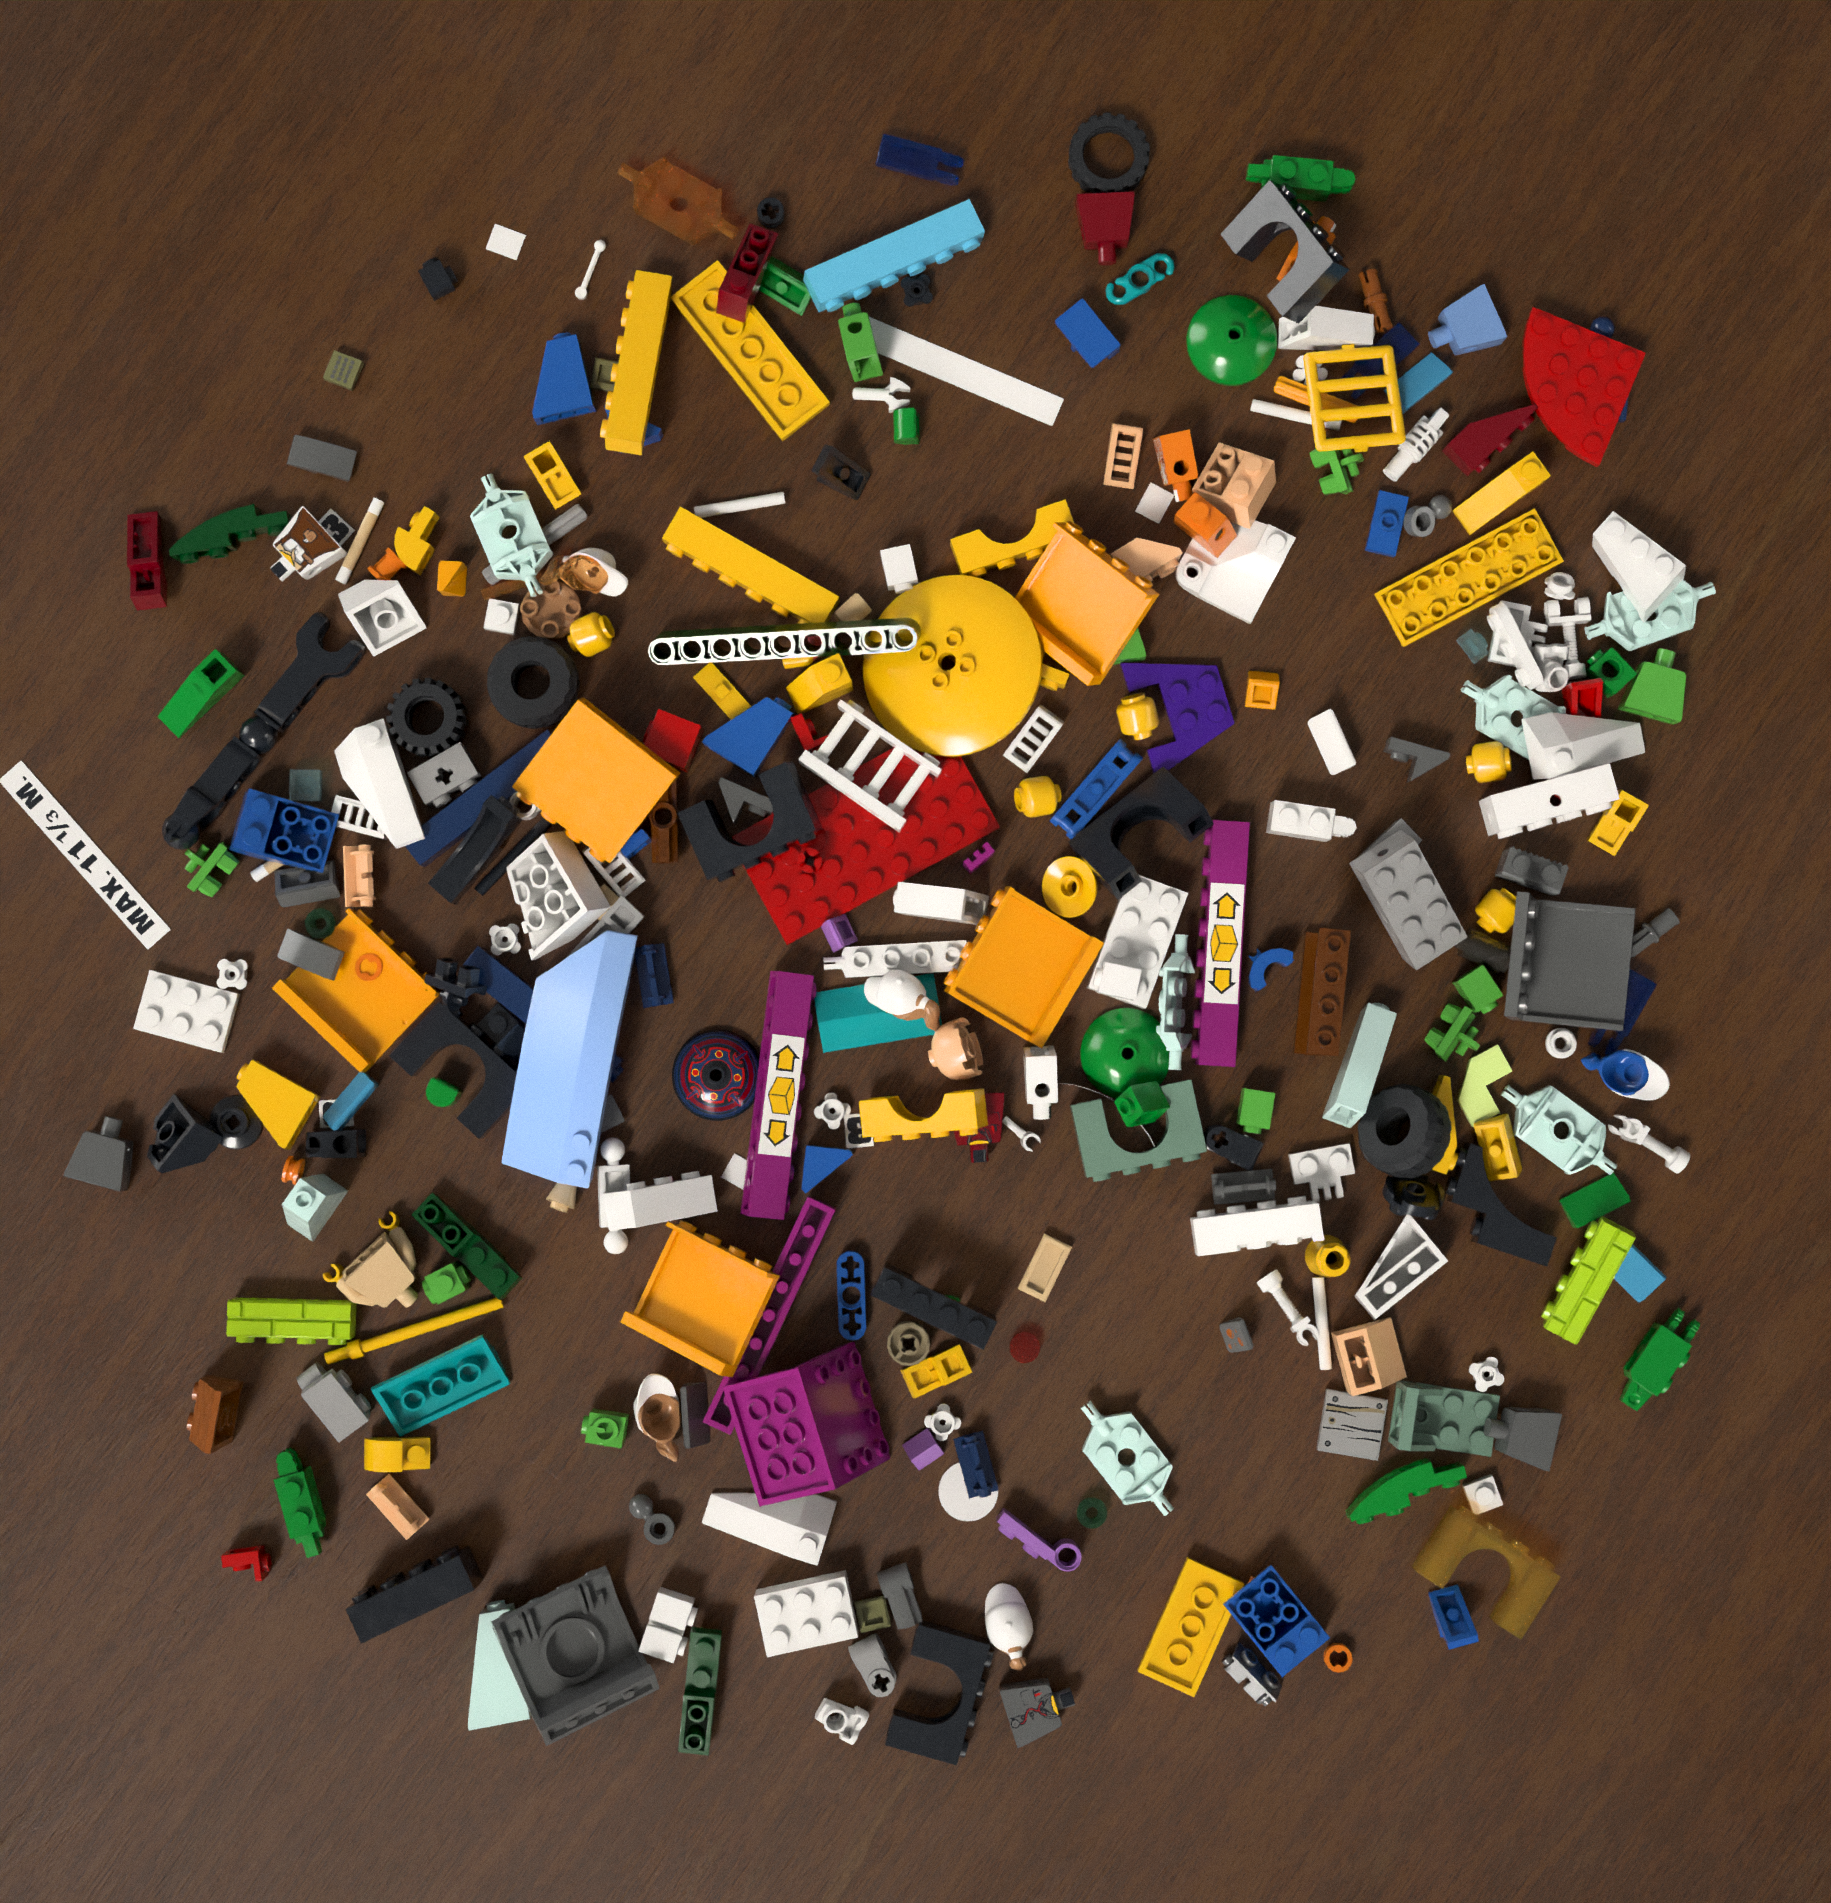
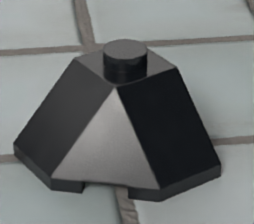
M173 1094L155 1117L153 1129L157 1131L155 1144L149 1145L147 1157L158 1172L166 1173L204 1162L210 1153L216 1150L223 1137L209 1120L179 1096Z

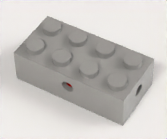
M1399 830L1349 863L1402 959L1416 971L1467 938L1463 927L1418 844L1402 830Z

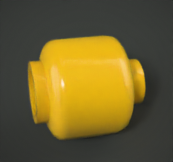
M591 612L570 624V635L567 636V639L574 652L579 651L582 655L591 657L612 645V638L615 637V632L610 620L605 615L601 616L596 612Z
M1136 693L1123 697L1121 699L1122 703L1116 709L1122 733L1129 736L1133 735L1134 740L1152 736L1151 730H1154L1159 725V717L1154 700L1150 697H1145V693Z
M1500 741L1475 744L1472 748V755L1466 756L1468 774L1474 773L1475 779L1479 783L1504 780L1507 772L1512 771L1509 747L1504 748Z
M1048 776L1023 779L1019 783L1018 788L1014 790L1016 808L1019 812H1023L1025 816L1030 818L1053 814L1056 810L1057 802L1061 801L1059 785L1054 784Z
M1502 888L1500 891L1491 889L1475 907L1476 914L1480 917L1477 924L1490 934L1494 930L1499 933H1506L1514 924L1516 897L1505 888Z

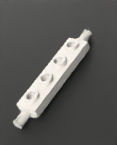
M966 940L844 947L842 957H823L824 963L836 962V964H824V970L842 969L846 978L884 976L887 972L895 969L903 970L910 974L949 972L952 968H958L962 961L959 955L967 942Z

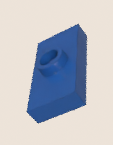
M1381 490L1378 491L1364 551L1389 557L1396 556L1409 497Z

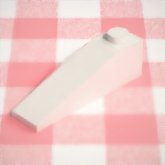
M380 719L355 728L335 749V755L342 778L397 849L423 840L425 836L395 737L391 735L390 727L385 720Z
M711 1493L702 1523L785 1556L817 1566L837 1501L813 1494L759 1507L755 1493Z

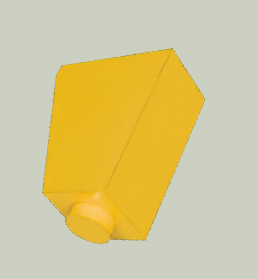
M838 653L810 666L786 687V690L797 714H803L853 691V685Z
M251 1060L249 1064L245 1063L237 1075V1079L240 1081L236 1087L278 1145L284 1149L291 1150L321 1096L262 1063Z

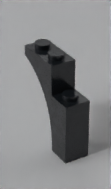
M490 795L483 803L481 811L467 835L428 884L448 902L456 905L502 852L503 849L500 846L523 820L517 815L520 809L504 796L498 799Z
M1465 1143L1463 1148L1459 1147L1457 1151L1458 1159L1455 1164L1457 1165L1455 1175L1448 1178L1445 1186V1193L1448 1194L1446 1201L1481 1212L1479 1218L1475 1217L1471 1224L1470 1234L1473 1235L1471 1241L1540 1265L1548 1266L1557 1237L1531 1228L1504 1207L1488 1181L1483 1162V1147L1471 1143Z

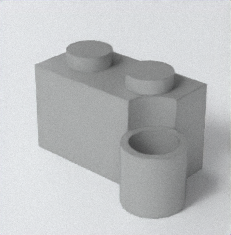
M316 1362L296 1377L302 1389L301 1396L338 1442L369 1421L371 1414L369 1410L371 1409L370 1403L361 1393L359 1395L355 1393L351 1388V1379L343 1370L336 1373L332 1368L326 1372Z

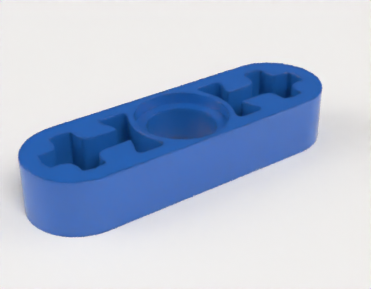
M848 1250L843 1252L837 1260L838 1326L840 1334L845 1339L853 1341L861 1338L866 1331L865 1266L861 1254ZM848 1256H853V1260L859 1262V1267L854 1268V1278L860 1276V1283L856 1281L842 1283L841 1277L848 1278V1269L842 1267V1262H846ZM853 1286L860 1291L861 1297L857 1303L848 1304L844 1301L842 1294L847 1287ZM861 1307L862 1313L855 1312L856 1323H861V1328L856 1329V1334H850L849 1329H844V1324L849 1322V1312L843 1314L842 1308L854 1310Z

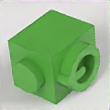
M458 1261L425 1276V1279L422 1280L425 1295L432 1304H440L471 1288L469 1273L464 1265L460 1266Z
M593 1408L589 1416L584 1415L581 1434H586L585 1443L622 1448L625 1444L629 1414Z

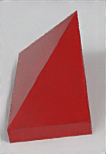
M1597 678L1574 682L1561 689L1566 714L1601 718L1602 679Z

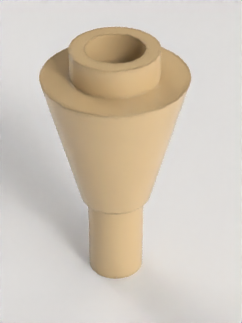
M556 1183L546 1200L551 1202L550 1207L567 1213L568 1208L575 1209L577 1186Z

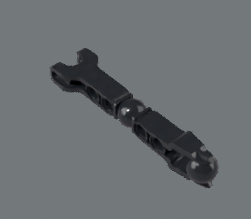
M317 612L307 620L296 635L297 657L254 711L258 716L250 717L242 723L239 730V739L235 736L195 784L187 789L174 813L165 819L162 825V835L164 841L170 847L185 850L198 842L201 833L222 814L224 807L263 757L259 754L266 753L275 746L278 731L282 734L327 680L331 678L339 679L350 675L365 655V645L359 641L352 640L339 651L328 652L323 649L322 642L330 628L328 617L322 612Z

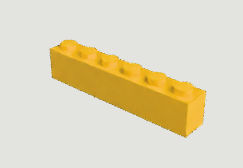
M636 270L634 281H628L626 299H630L629 308H623L621 326L625 327L624 336L618 335L616 354H620L618 364L613 363L611 371V382H615L613 392L608 391L605 409L610 410L608 420H602L600 437L605 438L606 450L642 455L672 293V276Z
M682 507L678 509L662 537L664 543L667 544L666 550L679 558H682L683 554L694 560L692 565L706 573L711 569L720 575L718 579L732 588L736 584L746 589V596L758 603H761L762 599L773 605L771 609L785 618L790 614L799 619L797 624L828 622L840 602L839 596Z

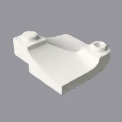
M1256 520L1250 529L1231 523L1237 537L1218 558L1192 539L1175 573L1178 584L1184 590L1248 624H1251L1296 538L1270 524L1267 525ZM1221 530L1217 533L1215 539L1221 535ZM1188 568L1196 569L1197 576L1194 578L1189 577L1186 570Z

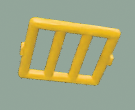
M1354 344L1342 345L1339 350L1308 352L1304 355L1303 361L1314 443L1317 451L1354 449L1355 453L1366 452L1368 447L1397 445L1405 442L1404 420L1392 346L1382 345L1355 348ZM1382 358L1384 375L1318 380L1316 364ZM1378 387L1387 388L1388 404L1322 410L1320 393ZM1381 416L1391 417L1392 433L1326 439L1324 422Z

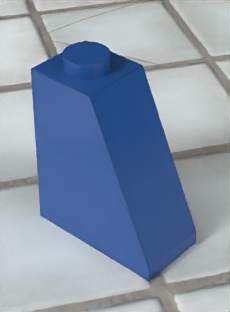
M560 333L553 337L554 340L546 342L532 411L537 425L596 412L581 344L576 334Z
M766 697L707 735L702 743L751 776L756 777L791 723L790 718L794 717V715L789 710L792 706L778 697L774 701Z

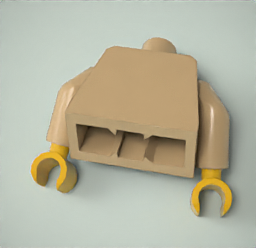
M389 1211L393 1217L391 1225L386 1226L382 1218H379L378 1221L382 1228L390 1231L389 1236L386 1232L381 1234L345 1269L340 1264H330L336 1270L334 1278L328 1272L323 1273L324 1280L336 1282V1287L353 1303L368 1306L378 1304L385 1308L393 1300L397 1299L407 1308L418 1298V1293L409 1286L416 1279L414 1269L417 1263L413 1245L402 1227H398L400 1223L399 1217Z

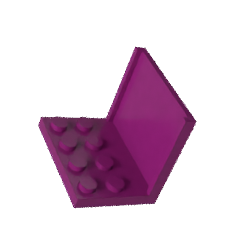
M854 1341L838 1346L794 1368L731 1383L723 1387L759 1507L835 1490L891 1459L889 1445L884 1438L880 1426L879 1413L874 1407L870 1394V1384L865 1378L861 1365V1355L856 1349Z

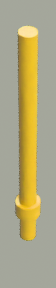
M495 1297L363 1341L356 1339L347 1342L345 1347L324 1353L325 1360L329 1365L348 1358L354 1360L364 1357L366 1352L504 1308L502 1300Z

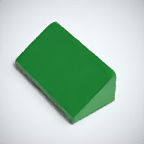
M771 256L759 291L801 316L812 301L803 281L804 275Z
M1612 1173L1563 1197L1559 1202L1572 1227L1580 1228L1592 1220L1594 1221L1600 1216L1631 1202V1199L1616 1175Z

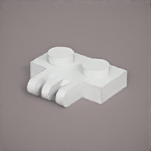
M1501 600L1499 603L1502 602L1507 606L1531 654L1534 655L1532 643L1545 644L1546 637L1534 635V632H1547L1548 625L1528 621L1531 606ZM1493 631L1487 661L1516 667L1512 659L1508 660L1501 648L1503 641L1499 633Z
M1350 1143L1288 1154L1293 1184L1309 1182L1312 1201H1320L1318 1189L1323 1190L1325 1200H1331L1330 1187L1335 1188L1337 1198L1344 1197L1340 1176L1355 1174Z

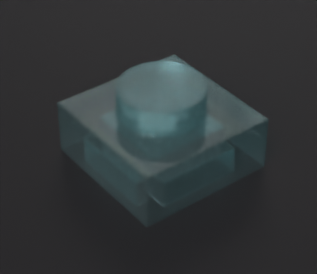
M1472 629L1456 640L1473 664L1489 654V651L1486 649L1488 643L1479 632L1474 633Z
M290 769L289 800L322 802L323 771Z

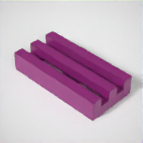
M988 842L982 845L981 851L983 854L978 850L973 853V862L969 858L963 861L962 866L970 875L994 855L995 850Z

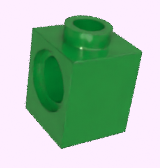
M1613 647L1605 652L1599 649L1586 661L1590 665L1586 669V676L1590 680L1602 679V693L1607 698L1615 695L1637 675ZM1603 663L1610 664L1613 667L1614 676L1612 678H1608L1602 673Z
M1157 1081L1131 1085L1114 1101L1127 1128L1154 1123L1170 1108Z

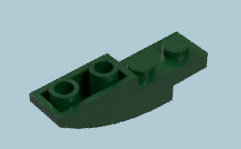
M255 504L239 507L219 514L198 525L179 539L169 549V553L172 558L180 561L181 564L196 563L199 561V557L210 556L212 559L225 558L229 556V552L237 551L235 539L238 538V541L241 542L257 539L256 535L268 533V536H279L293 516L287 511L262 515L261 509Z
M432 1192L412 1214L497 1299L503 1300L523 1278L505 1260L506 1257L435 1193Z
M699 1627L691 1628L678 1752L709 1756L720 1665L722 1630Z

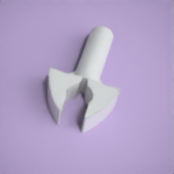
M890 377V385L885 389L855 387L852 396L854 400L885 401L889 405V413H892L894 410L904 408L910 404L909 399L897 400L892 395L896 391L910 392V387L904 382Z

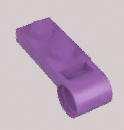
M1005 1508L997 1515L996 1519L1000 1524L998 1527L999 1531L1011 1540L1014 1537L1024 1543L1022 1548L1035 1559L1040 1555L1062 1571H1073L1080 1565L1081 1552L1075 1541L1064 1538L1052 1546ZM1063 1548H1071L1075 1551V1557L1071 1561L1063 1562L1058 1558V1554Z

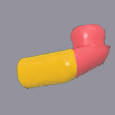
M818 635L808 637V641L812 645L819 646L822 644ZM818 657L782 659L784 668L789 669L809 666Z

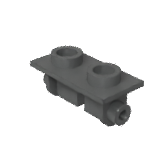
M1272 1169L1211 1174L1214 1205L1275 1199L1276 1182L1275 1178H1273Z
M1238 1642L1233 1655L1228 1653L1222 1659L1223 1669L1238 1684L1246 1677L1250 1680L1244 1685L1243 1689L1257 1704L1262 1703L1264 1706H1267L1272 1700L1276 1702L1282 1688L1277 1676L1273 1672L1267 1671L1258 1662L1256 1655Z

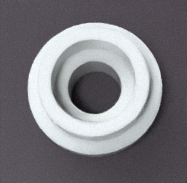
M1565 1028L1552 1030L1545 1040L1548 1053L1555 1058L1569 1057L1574 1053L1577 1045L1574 1034ZM1559 1037L1565 1041V1046L1562 1049H1558L1555 1045L1556 1039Z

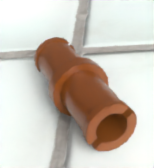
M1377 269L1366 270L1367 275L1364 272L1358 275L1365 296L1363 304L1365 309L1369 310V314H1374L1373 325L1375 333L1385 332L1384 328L1387 330L1393 328L1386 306L1388 298L1382 292Z

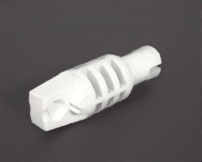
M1442 408L1436 410L1429 419L1423 415L1406 435L1405 442L1399 444V451L1383 469V473L1389 479L1396 482L1412 463L1420 462L1444 433L1439 428L1450 415Z

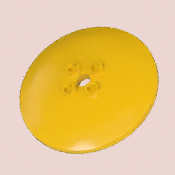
M948 575L923 581L913 586V589L903 592L890 603L878 619L912 618L920 625L921 635L915 647L910 651L864 654L863 679L866 695L874 714L883 727L910 748L922 753L926 752L930 755L943 757L963 756L982 751L1010 734L1020 724L1032 706L1038 692L1042 674V650L1039 636L1033 621L1023 606L1011 594L994 583L965 575ZM898 630L901 639L905 641L913 639V635L909 630ZM871 631L869 636L871 641L878 643L883 640L879 632ZM948 655L955 656V666L951 670H943L941 667L943 658Z

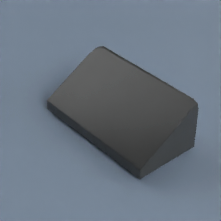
M334 860L325 863L323 873L297 867L274 871L275 896L281 907L340 897V887Z
M684 1383L680 1388L683 1440L685 1449L708 1444L710 1442L709 1425L703 1423L708 1411L706 1383Z

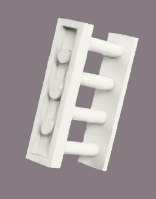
M840 700L837 706L844 714L818 751L814 750L811 754L805 750L799 758V763L900 833L907 821L902 817L905 814L904 808L929 773L937 778L939 777L942 769L937 766L940 762L926 752L921 756L862 714L865 710L852 700H849L848 703ZM855 720L867 728L869 732L843 768L839 767L835 771L827 765L829 762L828 756ZM881 738L894 747V749L869 785H864L861 789L852 782L854 780L853 774L876 741ZM905 755L917 763L919 767L894 803H889L886 806L877 800L880 796L878 792Z

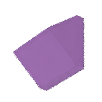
M845 914L831 918L821 926L833 953L858 941Z
M928 1428L902 1444L909 1459L918 1470H921L944 1454V1451Z

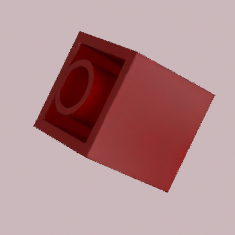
M658 709L654 720L650 721L646 729L643 743L672 767L688 773L704 729L699 724Z

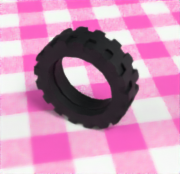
M1107 112L1099 117L1097 115L1090 117L1088 122H1083L1078 127L1077 132L1074 133L1071 139L1068 165L1072 171L1074 181H1078L1082 190L1092 193L1129 192V190L1135 189L1139 185L1140 180L1146 173L1150 149L1144 131L1137 127L1138 124L1131 119L1129 121L1125 119V115L1117 114V116H1114ZM1113 133L1126 139L1131 145L1134 154V161L1128 172L1119 178L1113 179L1101 178L1092 173L1085 164L1083 154L1085 146L1091 138L1098 134Z

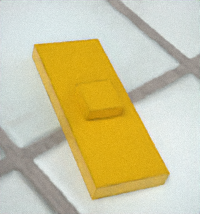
M708 663L693 677L730 720L751 708V705L713 663Z

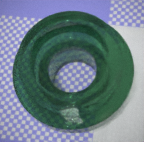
M323 908L314 909L305 919L306 931L314 938H327L336 928V919L329 910ZM320 918H324L326 921V926L323 929H318L316 926V922Z
M1096 1497L1083 1499L1077 1507V1518L1086 1528H1098L1106 1521L1107 1508L1103 1501ZM1090 1507H1094L1098 1511L1097 1515L1093 1518L1086 1515V1511Z

